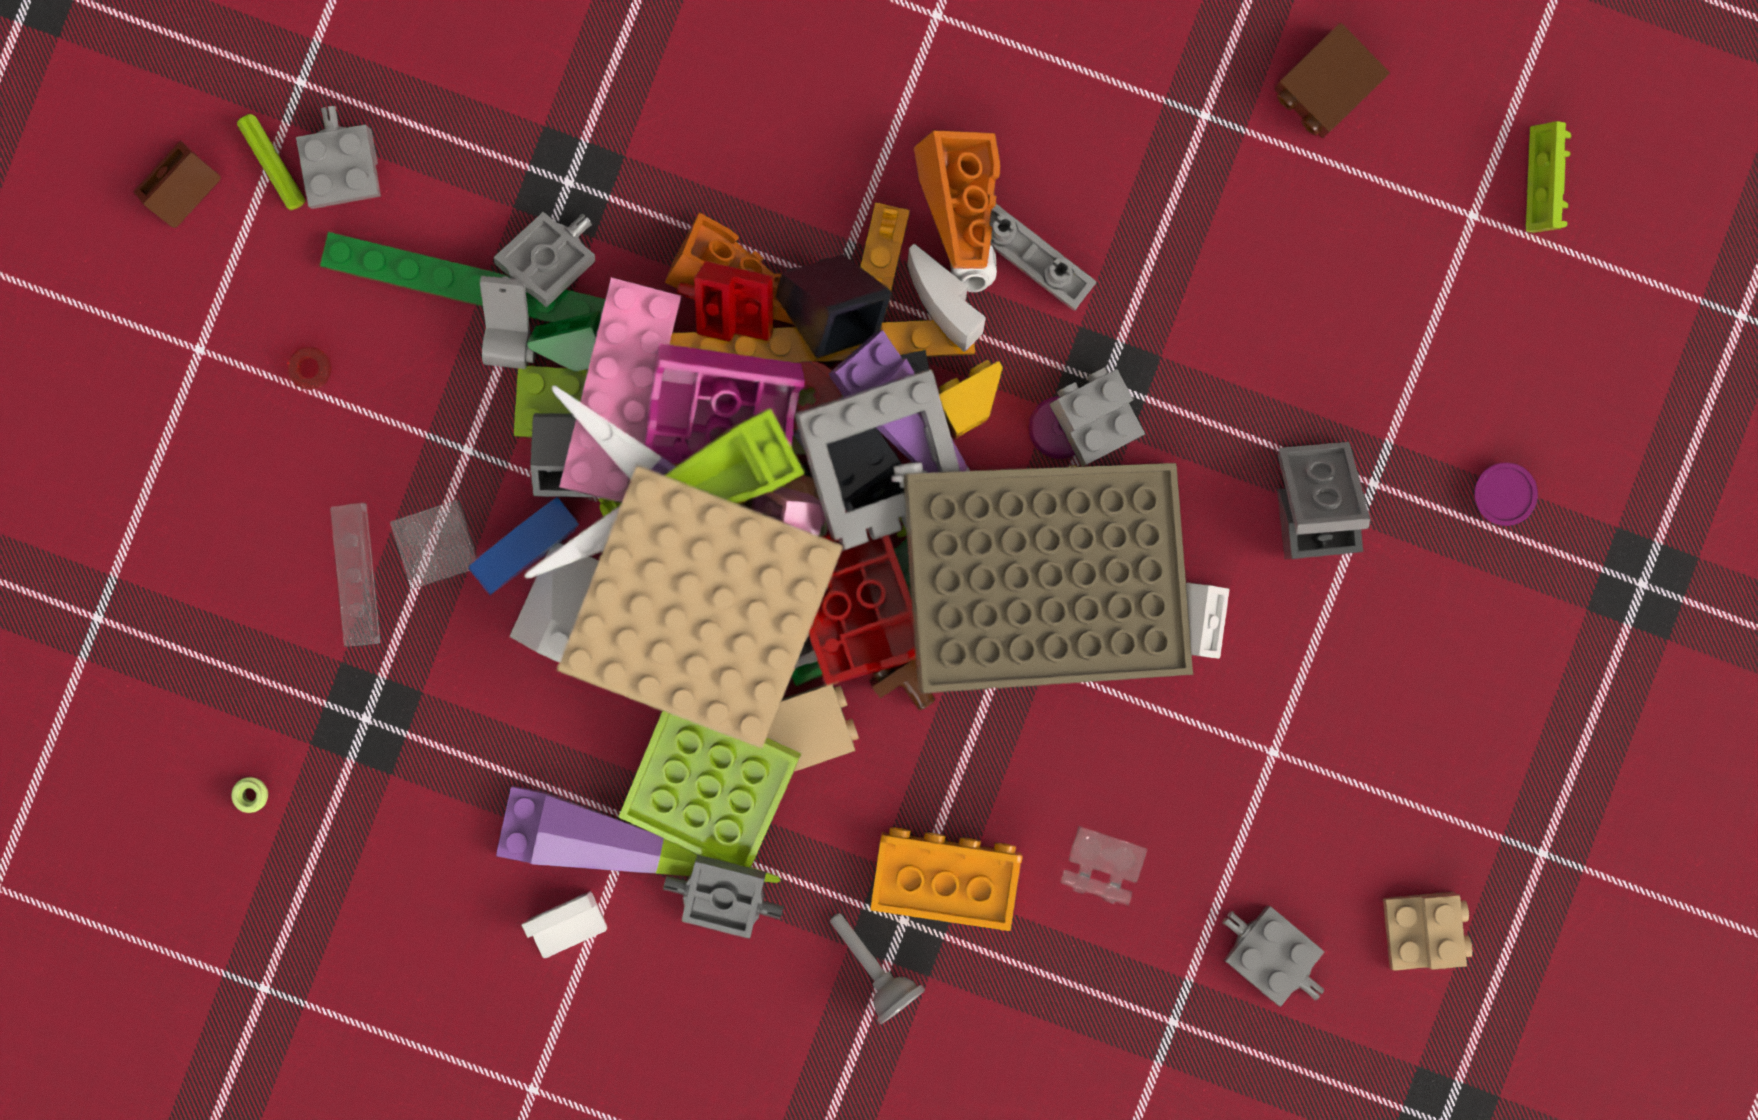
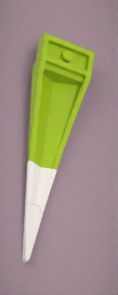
M768 408L742 423L734 425L666 473L665 476L738 503L773 491L803 475L804 472L772 410ZM621 506L528 570L525 577L531 578L603 551Z

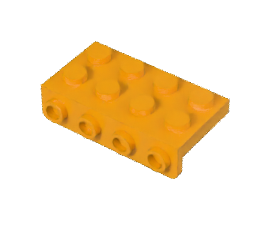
M890 827L889 833H881L870 907L871 911L1011 931L1020 863H1022L1023 857L1021 852L1015 851V845L995 843L994 848L980 846V840L971 838H960L959 843L945 841V835L925 832L924 838L910 836L911 830Z

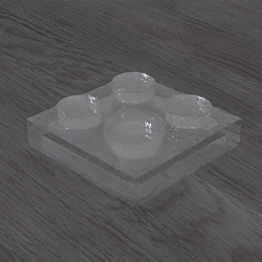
M458 500L390 522L411 589L469 572L468 567L478 559L460 501Z

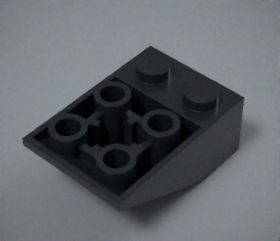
M875 427L826 444L841 492L843 505L848 512L904 493V488H900V482H892L891 478L892 475H895L894 466L902 464ZM797 429L793 432V435L805 451L800 431Z

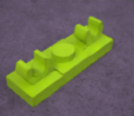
M1555 121L1530 126L1526 213L1527 232L1537 233L1557 230L1567 226V222L1562 221V209L1568 208V203L1563 201L1565 157L1570 156V152L1565 151V139L1571 138V133L1565 130L1566 123Z

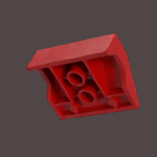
M867 528L865 530L868 542L841 550L808 632L827 686L892 668L916 659L912 599L889 535L873 540ZM830 535L820 536L840 544L839 539H832Z

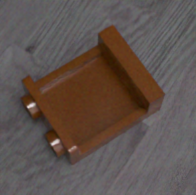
M1339 23L1274 89L1278 93L1277 99L1290 111L1294 109L1303 118L1301 123L1309 133L1314 136L1318 134L1321 138H1324L1390 72L1342 23Z

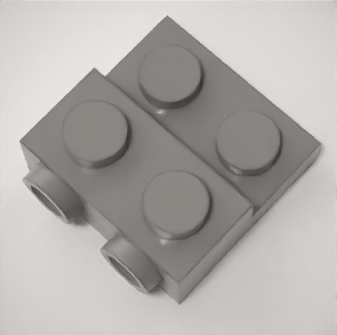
M1104 367L1087 376L1088 384L1079 388L1075 382L1059 390L1057 393L1060 398L1049 404L1082 467L1145 435L1129 404L1133 401V398L1118 369L1108 373Z

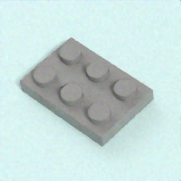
M1349 442L1279 448V464L1297 535L1369 529L1370 516Z

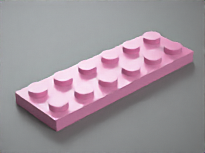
M611 278L580 403L644 445L658 344L669 345L681 296ZM576 419L559 488L622 503L631 480Z

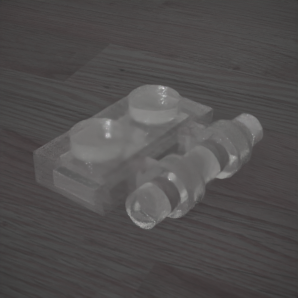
M1079 826L1068 860L1080 864L1081 867L1078 874L1064 870L1061 883L1073 887V891L1084 894L1086 891L1101 896L1103 901L1114 904L1117 901L1129 905L1132 891L1120 888L1122 881L1126 879L1137 883L1148 849ZM1096 869L1111 874L1108 884L1090 878L1092 870Z

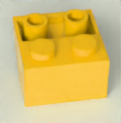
M989 360L972 368L969 373L970 378L960 383L958 378H954L939 387L938 393L946 422L955 439L986 422L1003 368L1000 361L991 365Z

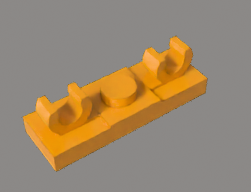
M875 202L861 268L887 286L891 291L910 210Z

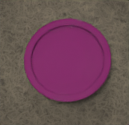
M1056 396L1044 400L1034 409L1029 420V435L1034 446L1042 454L1054 459H1066L1076 454L1049 405L1060 398Z
M1507 462L1498 463L1486 469L1479 477L1475 486V502L1480 513L1487 520L1497 525L1511 526L1524 521L1531 515L1537 504L1538 489L1532 475L1522 466Z

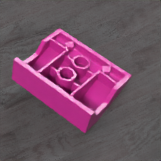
M659 343L653 373L644 446L670 463L680 464L734 425H738L770 408L791 447L798 395L804 386L801 364Z

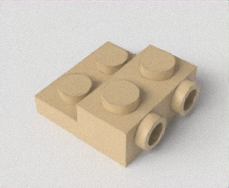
M1455 892L1383 898L1391 970L1426 967L1433 970L1467 966L1466 957H1472V943L1469 936H1464L1463 922H1468L1469 910L1467 902L1465 900L1460 901V895Z

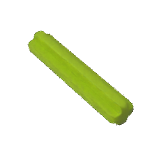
M252 114L240 118L237 121L239 129L286 207L294 210L305 203L304 196L257 118Z

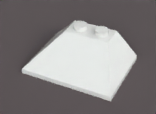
M561 543L555 545L548 551L546 558L564 545ZM587 556L537 575L510 637L535 652L560 663L599 561Z

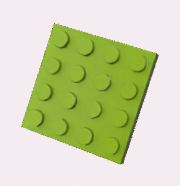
M662 711L619 818L701 856L751 868L802 753L767 737L763 747L759 748Z

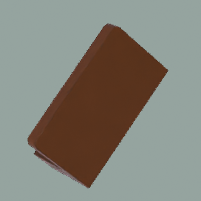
M180 140L133 192L147 208L171 227L176 228L220 181L221 177L202 161L190 147Z

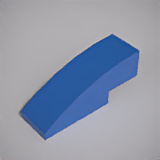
M556 497L487 550L468 569L487 593L491 595L577 529L579 523L560 499Z

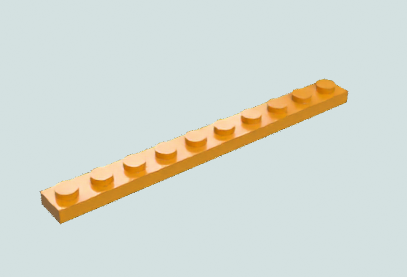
M934 320L882 323L880 331L883 330L899 355L926 350L927 357L975 354V342L965 352L962 351L946 336ZM796 327L773 328V334L769 341L735 334L731 341L728 342L698 335L697 332L672 333L669 345L793 363L801 361L819 363L842 362L862 345L860 344L816 359Z

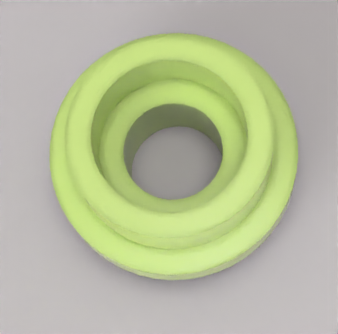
M254 777L241 779L232 790V801L236 808L242 812H256L262 809L268 800L266 785ZM248 788L256 792L254 801L246 798Z

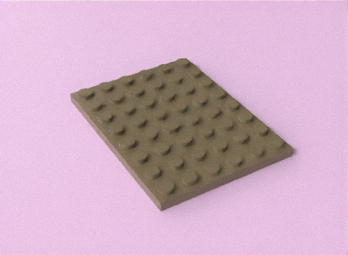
M1176 463L914 473L903 475L918 693L1193 675Z

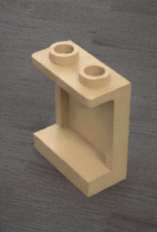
M826 683L782 699L767 735V738L802 753L794 772L855 751L853 740L859 739L853 719L845 720L841 709L847 706L841 686L834 688L833 684L827 686Z

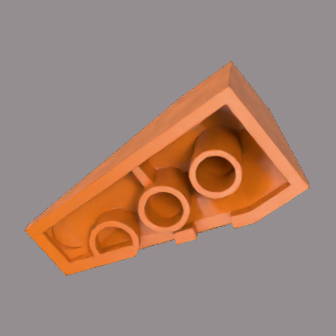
M932 131L914 147L918 176L952 268L984 269L988 265L992 227L990 226L991 212L996 205L997 196L994 195L995 182L999 178L1001 167L995 133Z
M699 212L673 260L665 283L676 289L680 282L695 285L694 277L705 261L773 276V319L793 324L776 297L781 273L774 274L761 263L764 258L758 252L754 251L750 254L736 241L739 236L732 230Z

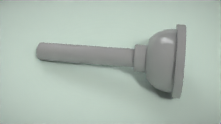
M837 913L832 916L830 923L874 980L872 985L878 992L874 996L873 1003L875 1011L879 1016L877 1021L881 1025L915 1000L925 989L922 985L917 986L906 977L894 978L889 971L885 973L842 914Z

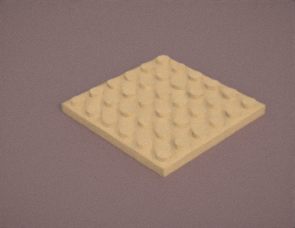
M637 465L557 670L762 748L843 546Z

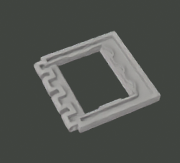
M926 369L795 413L830 536L832 539H839L843 550L868 542L865 530L867 528L873 540L900 531L901 526L898 517H901L904 526L907 528L905 497L903 493L846 513L832 461L826 447L827 443L921 412L925 423L923 429L932 461L936 462L938 473L960 472L932 370Z

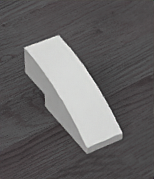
M913 244L909 248L907 265L916 291L935 323L951 341L965 352L983 334L986 317L966 302L968 286Z

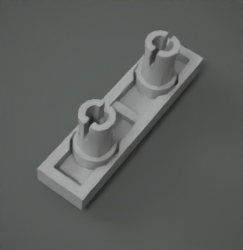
M996 204L992 209L990 245H992L993 249L1075 311L1097 281Z

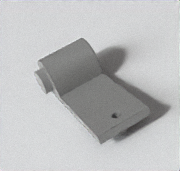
M481 276L480 286L486 324L482 346V362L484 365L526 369L529 363L535 362L536 352L529 349L527 341L530 338L525 281L509 279L507 276L502 278Z

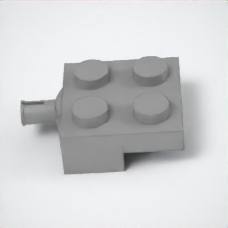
M336 107L321 108L325 129L316 134L296 137L308 207L314 209L380 197L381 193L376 171L378 162L372 130L366 124L349 128L340 127Z

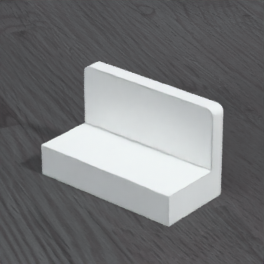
M1186 583L1191 655L1220 659L1229 589Z
M591 891L534 916L522 924L527 938L534 937L543 958H548L607 930L605 920Z

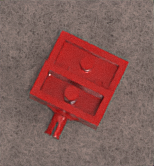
M705 261L694 277L695 285L684 282L679 283L677 295L695 300L698 335L728 342L731 341L735 334L769 341L773 334V276Z

